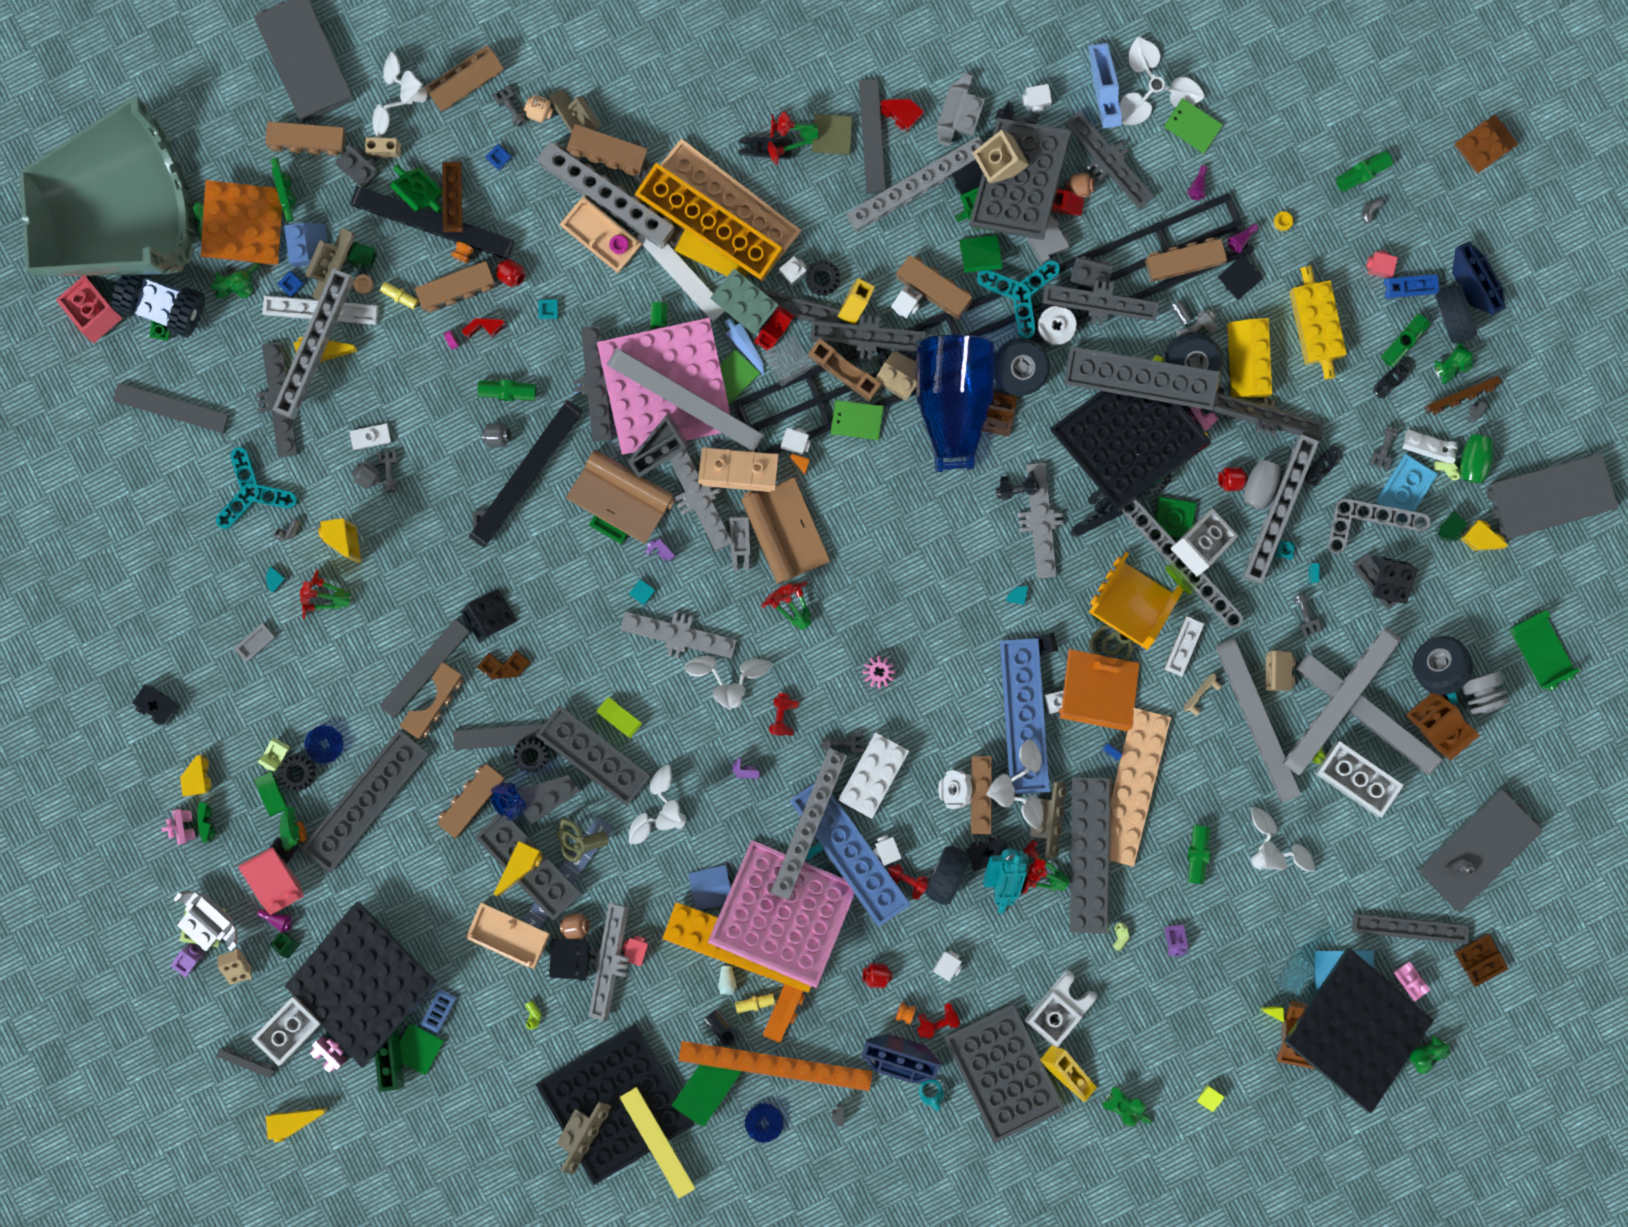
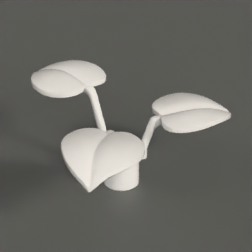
M1141 37L1136 38L1130 48L1129 64L1135 72H1142L1146 69V72L1151 77L1148 83L1149 91L1143 98L1138 93H1129L1123 97L1120 103L1122 124L1136 125L1145 121L1152 111L1151 104L1145 100L1151 93H1159L1163 89L1172 92L1170 94V102L1174 107L1178 105L1182 98L1192 105L1204 99L1201 88L1187 77L1176 78L1172 83V88L1165 85L1161 77H1155L1149 68L1157 66L1160 60V52L1154 44Z
M393 51L390 52L386 59L383 76L387 84H392L393 81L401 84V101L386 104L384 107L382 104H379L375 108L372 124L377 138H382L388 128L390 121L388 108L412 104L413 101L424 103L427 98V90L422 87L423 84L412 71L407 70L403 74L402 79H398L400 63Z
M699 656L691 659L684 665L686 672L692 676H704L712 671L720 686L713 690V697L729 710L742 704L741 698L745 694V688L743 687L745 676L750 679L757 678L773 667V663L758 658L749 659L740 666L742 674L739 684L724 685L714 668L717 665L715 658Z
M1027 739L1021 745L1019 751L1020 761L1026 769L1013 778L1006 774L999 775L992 783L987 795L1003 807H1010L1014 800L1022 801L1024 804L1021 811L1024 819L1033 828L1040 829L1043 819V807L1040 800L1036 796H1029L1028 799L1014 797L1015 789L1012 785L1013 781L1027 774L1030 770L1033 773L1038 772L1042 764V757L1038 746L1031 739Z
M669 764L661 767L654 774L650 782L651 793L654 795L658 794L666 804L663 806L657 819H649L646 813L640 814L634 819L629 830V843L631 845L639 844L648 837L651 830L650 823L656 822V827L659 830H667L674 827L681 829L685 825L686 816L680 813L678 803L675 800L668 801L663 796V792L669 789L672 780V771Z
M1250 808L1254 825L1261 833L1267 834L1264 843L1258 848L1259 852L1251 857V862L1257 869L1284 870L1287 868L1285 857L1293 856L1294 863L1301 869L1308 872L1316 870L1310 853L1299 844L1293 845L1292 851L1282 854L1269 841L1272 836L1271 834L1277 833V827L1272 817L1260 808Z

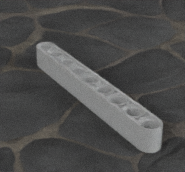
M618 348L615 349L607 363L611 368L752 451L756 450L764 436L759 431Z
M1137 500L1132 502L1134 504L1133 511L1129 512L1125 508L1122 509L1125 517L1227 627L1237 628L1242 624L1243 616L1203 572L1199 574L1197 582H1192L1189 578L1192 571L1186 565L1184 568L1177 566L1176 561L1179 557L1173 551L1171 554L1164 552V545L1168 543L1173 546L1175 541ZM1140 515L1147 518L1145 526H1141L1137 522ZM1153 529L1160 532L1158 540H1153L1150 536ZM1205 586H1209L1212 589V593L1208 597L1202 592ZM1218 600H1222L1225 604L1222 611L1216 609L1215 604ZM1231 614H1235L1238 618L1235 625L1229 623L1228 618Z
M1387 627L1380 631L1283 762L1285 766L1297 775L1304 771L1401 640L1399 636Z
M1232 638L1215 645L1219 659L1279 800L1283 804L1299 797L1300 792L1291 770L1283 764L1286 758L1236 641Z
M1309 654L1306 655L1296 668L1297 672L1330 698L1343 682L1341 678ZM1361 694L1348 710L1351 715L1429 776L1432 775L1442 762L1438 755Z

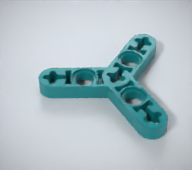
M1047 261L1021 282L993 271L985 270L979 272L977 283L982 288L1013 300L1018 336L1030 339L1035 333L1031 296L1043 288L1045 283L1048 284L1056 278L1060 267L1055 261ZM1048 265H1049L1050 267H1053V266H1054V267H1055V269H1054V273H1055V274H1052L1051 272L1048 273V274L1045 276V277L1047 278V280L1045 281V278H1044V276H1043L1042 274H1044V273L1047 271V269H1048L1047 266H1048ZM985 274H988V279L994 281V277L998 279L996 280L994 287H991L992 282L987 281L986 283H983V279L980 277H984ZM1032 277H1039L1041 284L1033 286L1030 282ZM1000 281L1008 283L1009 287L1006 291H1001L998 288ZM1019 288H1022V291H1026L1023 295V301L1027 300L1028 303L1017 305V302H1020V295H1016ZM1020 307H1026L1029 310V314L1026 317L1019 315L1018 309ZM1030 319L1031 322L1027 321V328L1032 331L1025 335V332H1021L1024 328V322L1019 323V320L1026 321Z
M237 447L231 451L230 457L240 491L217 515L216 524L218 527L225 530L232 528L255 502L284 509H293L297 505L298 499L294 493L258 485L249 453L244 448ZM240 451V453L244 454L242 457L243 463H248V465L238 468L237 465H241L239 459H235V457L238 455L237 452ZM244 469H248L251 474L246 480L240 476L241 471ZM249 488H250V489H254V488H255V490H254L255 496H251V495H250V496H248V498L246 499V500L249 501L248 504L246 503L245 500H243V499L240 498L241 495H242L243 497H246V496L248 495V491H247V490H248ZM268 491H272L275 494V498L271 502L265 500V494ZM279 493H281L280 497L288 498L290 495L293 502L286 505V502L279 500ZM237 501L243 503V509L240 512H236L233 509V505ZM228 510H230L231 513L236 515L235 518L233 516H230L228 518V525L221 524L223 522L221 518H226L230 515V513L227 512Z

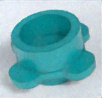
M1279 540L1277 551L1275 552L1276 558L1293 559L1295 543Z

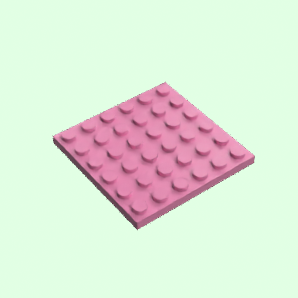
M710 318L597 342L622 455L636 452L668 413L686 441L721 433L607 365L615 349L618 348L730 414Z
M751 840L708 943L817 988L854 897V892L845 879L804 862L789 900L786 901L771 895V890L786 854Z

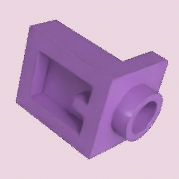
M654 539L646 546L648 549L645 552L648 555L658 548L657 554L664 561L668 559L671 562L676 557L660 539L657 541Z
M737 758V762H733L732 773H736V778L759 779L760 771H756V767L745 766L744 770H741V758Z
M1184 924L1165 927L1168 956L1179 957L1187 953L1188 943Z
M188 943L179 952L171 967L184 977H187L197 962L204 956V952L192 943Z

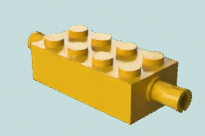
M1305 266L1300 268L1304 285L1292 288L1289 292L1305 366L1316 363L1322 365L1324 380L1336 378L1332 361L1341 359L1347 354L1330 280L1319 283L1315 282L1312 266L1307 268Z

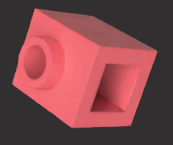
M1379 250L1374 252L1371 257H1368L1366 262L1367 274L1391 278L1394 275L1397 257L1389 255V252Z
M635 935L634 938L630 937L629 941L625 940L622 952H625L624 956L629 957V963L642 966L649 944L645 942L646 938Z

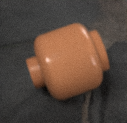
M1088 173L1072 174L1070 180L1066 181V190L1077 194L1081 198L1090 197L1091 192H1094V178L1090 177Z
M581 913L567 914L564 916L563 921L560 922V931L567 939H582L586 933H589V920Z

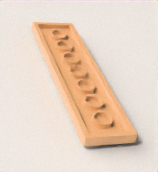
M680 139L660 165L781 246L784 252L778 261L801 233L798 227L683 139Z
M1137 708L1133 709L1132 729L1126 733L1122 750L1123 756L1120 758L1111 794L1110 861L1133 867L1171 719L1168 716Z

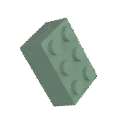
M735 268L710 297L711 300L754 335L779 306L778 303Z

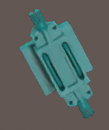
M1014 848L1004 850L1001 855L990 856L982 881L984 888H994L995 905L999 906L997 912L1001 915L1002 913L1005 914L1007 906L1013 905L1015 899L1019 898L1027 873L1028 855L1023 854L1021 851L1018 852Z

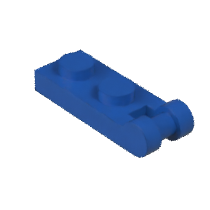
M1438 274L1383 280L1384 286H1386L1385 299L1436 295L1439 291ZM1399 284V291H1394V285Z

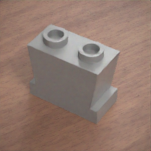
M1051 215L1044 240L1025 237L1041 265L1049 261V257L1069 249L1070 241L1067 235H1062L1058 220L1052 218Z

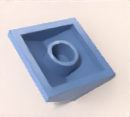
M726 865L688 873L696 909L704 910L724 905L731 889Z

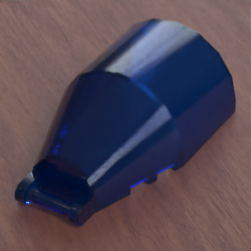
M954 334L929 336L916 342V401L935 454L936 473L951 469H974L975 453L982 435L981 430L984 421L987 419L989 405L993 401L994 342L987 338ZM965 457V461L944 462L945 458Z

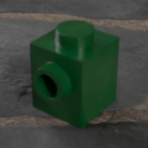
M353 241L347 253V260L354 268L362 270V267L372 270L378 252L375 248Z
M1453 511L1436 527L1435 531L1438 532L1437 536L1444 542L1458 541L1463 536L1462 530L1468 523Z

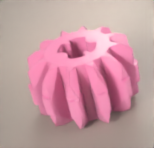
M877 656V663H875L873 658H870L872 666L868 663L864 665L870 670L863 671V674L870 675L864 679L865 682L872 679L871 687L874 686L875 682H878V689L881 688L882 681L885 687H887L888 682L885 679L893 681L894 678L888 675L895 674V670L888 669L894 664L890 663L886 666L888 658H885L882 663L880 662V656ZM876 667H878L879 669H884V672L882 673L884 675L883 677H880L879 675H874V672H876V670L874 669Z

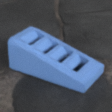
M439 989L421 1025L439 1033L457 997ZM440 996L449 1000V1004L439 1000ZM436 1004H439L445 1007L446 1010L443 1011L435 1006ZM435 1011L443 1016L439 1018L433 1015L432 1012ZM429 1018L439 1022L438 1025L429 1022Z

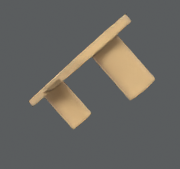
M1211 674L1188 700L1183 708L1185 712L1190 710L1197 716L1200 710L1194 705L1205 690L1211 685L1216 690L1222 687L1216 681V674Z

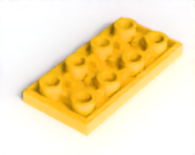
M684 230L674 249L676 252L726 277L734 268L745 277L748 275V272L686 230Z

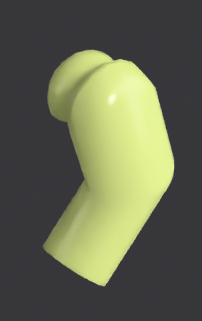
M1435 461L1434 470L1445 471L1452 480H1459L1461 473L1455 463Z

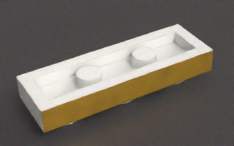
M1187 616L1185 617L1164 670L1180 677L1183 676L1204 623Z

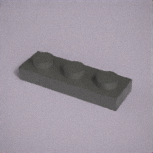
M1365 554L1351 567L1373 592L1380 569L1370 556ZM1378 598L1387 611L1398 603Z
M229 1046L220 1048L217 1052L216 1057L268 1078L273 1077L276 1071L271 1063L263 1060L260 1063L254 1060L255 1057L246 1053L240 1055L236 1053V1049Z

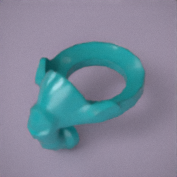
M936 1079L922 1082L918 1089L921 1101L926 1106L933 1107L935 1111H940L941 1101L945 1096L942 1085ZM927 1083H934L938 1088L936 1096L928 1098L923 1094V1087Z

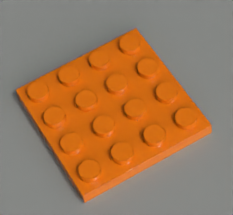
M206 180L200 257L278 265L282 206L277 188Z

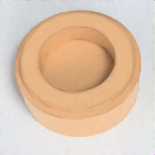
M361 274L354 279L353 286L358 293L368 294L373 289V281L369 276Z

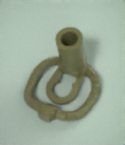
M1104 624L1093 633L1089 640V648L1092 654L1103 656L1095 649L1094 642L1104 630L1112 629L1111 626ZM1115 630V632L1103 640L1102 649L1108 655H1115L1128 643V651L1121 658V660H1128L1134 651V644L1131 639ZM1116 636L1121 644L1117 645L1114 651L1107 650V641L1112 640Z
M566 818L561 819L559 829L556 831V835L560 840L561 852L571 862L579 861L584 852L606 846L609 842L608 836L604 831L582 836L580 827ZM565 825L571 826L577 835L569 830L566 831ZM567 835H569V838L576 840L574 846L568 843ZM567 849L576 852L577 855L571 856Z

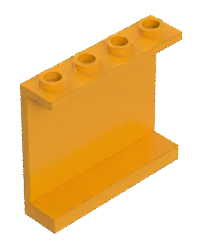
M1125 552L1122 558L1118 556L1112 566L1115 569H1110L1105 577L1107 582L1103 581L1097 591L1100 594H1095L1090 604L1092 607L1089 613L1148 650L1156 640L1184 588L1177 585L1173 592L1168 591L1126 564L1125 560L1129 553Z

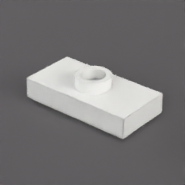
M388 424L349 431L354 451L391 443Z

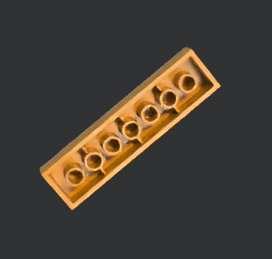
M657 163L652 167L635 193V196L761 282L765 280L784 252L781 246Z
M676 901L663 935V940L809 993L811 986L708 943L718 916Z

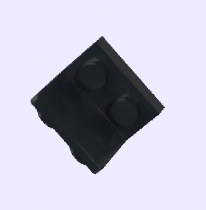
M1375 555L1373 562L1379 565L1380 572L1372 596L1407 604L1418 568L1409 562Z
M499 589L468 603L460 610L479 644L487 640L491 635L517 622Z
M552 939L549 977L587 981L590 941Z

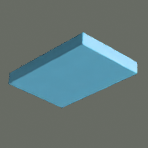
M1404 454L1374 503L1415 512L1438 473L1409 455ZM1404 514L1397 515V517L1406 522Z
M1353 950L1374 968L1373 950ZM1314 951L1315 990L1320 988L1344 951Z

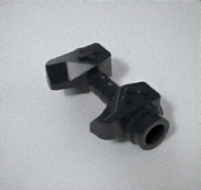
M1009 101L1005 109H998L995 119L1002 118L1038 125L1037 121L1040 115L1039 113L1033 114L1025 121L1014 117V106Z
M1034 471L1028 473V477L1023 485L1012 487L1007 476H1001L1000 487L996 488L997 498L1008 500L1012 498L1013 494L1027 492L1028 495L1032 496L1039 493L1040 487Z

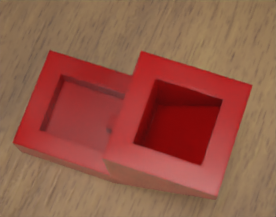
M779 305L754 342L770 353L795 316Z
M475 318L461 332L467 339H470L483 327L493 338L507 325L502 319Z

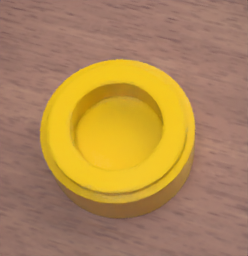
M1286 211L1279 212L1273 220L1275 228L1279 231L1290 229L1293 225L1292 215Z

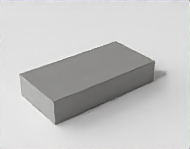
M261 623L233 649L248 663L276 637L264 623Z

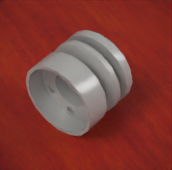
M1500 670L1472 678L1463 686L1465 695L1474 694L1475 698L1467 702L1468 705L1475 703L1478 705L1470 709L1471 714L1494 711L1511 702L1509 697L1500 699V695L1507 693V689L1497 690V686L1504 683Z

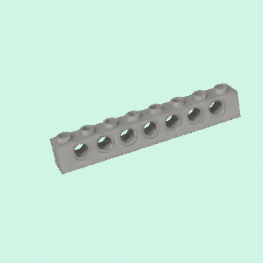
M979 136L847 212V219L855 232H860L951 179L952 173L975 160L973 152L983 145Z
M549 141L536 159L539 166L660 249L664 247L675 232L671 220L658 216V212L655 209L642 205V201L636 196L630 197L626 194L627 191L619 185L616 187L611 184V180L603 174L600 176L595 173L596 170L591 165L586 164L585 166L582 164L578 157L566 153L565 148L560 144H553ZM559 159H564L565 163L563 165H557L556 161ZM578 169L581 171L578 176L571 175L573 170ZM595 180L596 184L589 187L586 185L588 181ZM604 191L612 192L609 197L602 196ZM625 201L627 205L624 208H620L617 206L618 203ZM635 212L643 213L642 217L638 219L634 218L633 214ZM652 222L658 224V227L655 229H650L648 226Z
M334 268L332 269L272 409L276 413L295 420L354 282L351 275Z
M1302 434L1297 437L1277 491L1271 501L1241 576L1242 579L1257 585L1263 583L1319 441Z
M830 748L828 749L771 890V895L786 901L789 900L847 755Z

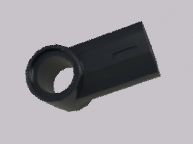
M717 1008L705 1020L720 1038L721 1043L730 1046L738 1040V1032ZM726 1031L733 1033L734 1039L732 1042L724 1039Z

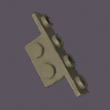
M563 89L553 92L548 96L571 134L575 124L597 132L601 128L600 123L582 95L576 97L572 102Z
M341 228L335 244L322 240L319 241L306 271V276L319 280L313 293V298L318 301L332 269L340 271L353 243L355 234L345 228Z
M1054 781L1052 800L1039 799L1043 807L1042 824L1040 829H1035L1031 826L1030 837L1047 839L1045 858L1057 859L1060 847L1058 843L1062 832L1061 818L1064 814L1063 801L1066 795L1064 782Z
M598 1102L590 1117L575 1109L556 1143L570 1153L561 1168L562 1172L573 1175L579 1168L580 1162L588 1152L593 1138L598 1134L603 1120L608 1116V1111L611 1108L610 1105Z

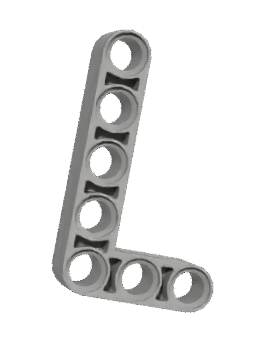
M1341 499L1335 505L1327 548L1333 554H1339L1345 550L1351 519L1422 532L1429 528L1430 518L1422 513L1351 499ZM1341 503L1349 505L1347 513L1340 511L1339 505ZM1364 506L1368 509L1366 517L1359 515V507ZM1379 510H1384L1387 513L1386 520L1378 518L1377 513ZM1398 514L1406 516L1405 524L1397 522ZM1423 518L1426 522L1425 527L1419 528L1416 525V519ZM1338 521L1345 524L1343 532H1339L1335 528ZM1334 540H1338L1342 544L1341 549L1338 551L1334 550L1331 546Z

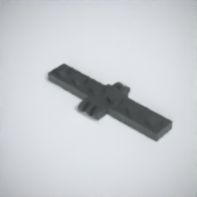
M1080 111L1065 122L1064 125L1068 130H1071L1075 138L1095 159L1086 169L1089 171L1093 167L1096 168L1091 173L1092 176H1095L1098 172L1101 173L1096 178L1098 182L1106 175H1109L1138 209H1141L1154 197L1124 162L1127 158L1125 154L1130 149L1127 147L1123 151L1120 150L1125 145L1123 141L1117 146L1115 143L1110 146Z
M1097 278L1094 281L1093 291L1045 283L1042 300L1044 304L1088 310V316H1092L1091 324L1095 325L1096 317H1098V325L1100 326L1103 325V320L1108 318V314L1156 322L1159 306L1158 301L1112 294L1114 281H1110L1109 288H1106L1107 280H1102L1101 287H1098L1099 279Z
M861 313L860 325L812 321L810 341L817 342L820 338L825 343L857 346V351H861L860 359H864V353L868 352V359L871 360L872 352L876 353V348L924 352L926 332L879 328L880 315H876L875 322H872V314H868L867 322L864 321L865 314Z
M600 325L581 327L586 375H581L579 380H573V384H581V387L574 388V392L582 391V395L588 394L592 442L612 440L608 390L597 342L602 341Z
M282 342L262 344L268 391L256 393V398L264 397V400L257 401V405H265V407L258 408V412H272L278 457L298 455L294 422L292 419L272 410L287 377Z
M1217 393L1215 408L1211 410L1256 423L1257 433H1260L1263 428V434L1268 435L1269 430H1271L1270 436L1272 437L1276 436L1277 429L1299 436L1302 434L1317 441H1320L1323 437V422L1278 410V407L1275 406V400L1271 399L1268 404V398L1266 397L1263 398L1262 402L1256 404Z

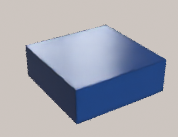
M497 144L485 158L500 171L512 159V156Z
M291 271L277 283L291 298L305 285Z
M1109 743L1102 747V750L1116 761H1119L1123 756L1121 752Z

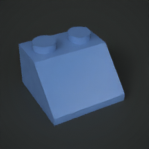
M299 223L284 226L289 263L293 267L309 265L319 241L328 242L326 224Z

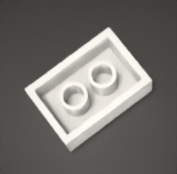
M1212 508L1171 547V550L1198 576L1212 565L1238 535Z
M293 996L252 1040L278 1066H281L321 1026V1022L296 996Z

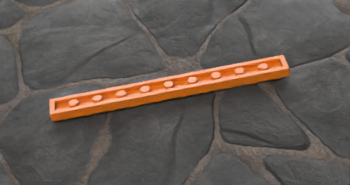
M681 1041L678 1061L863 1091H870L872 1071L686 1041Z

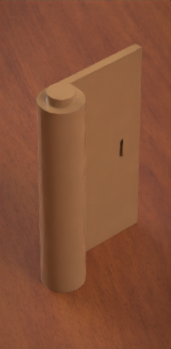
M596 449L591 453L584 470L566 496L567 500L644 544L651 536L666 510H671L676 501L673 499L674 494L643 476L638 478L634 471Z
M795 477L775 485V491L755 493L752 490L743 494L744 498L741 501L777 584L830 562Z

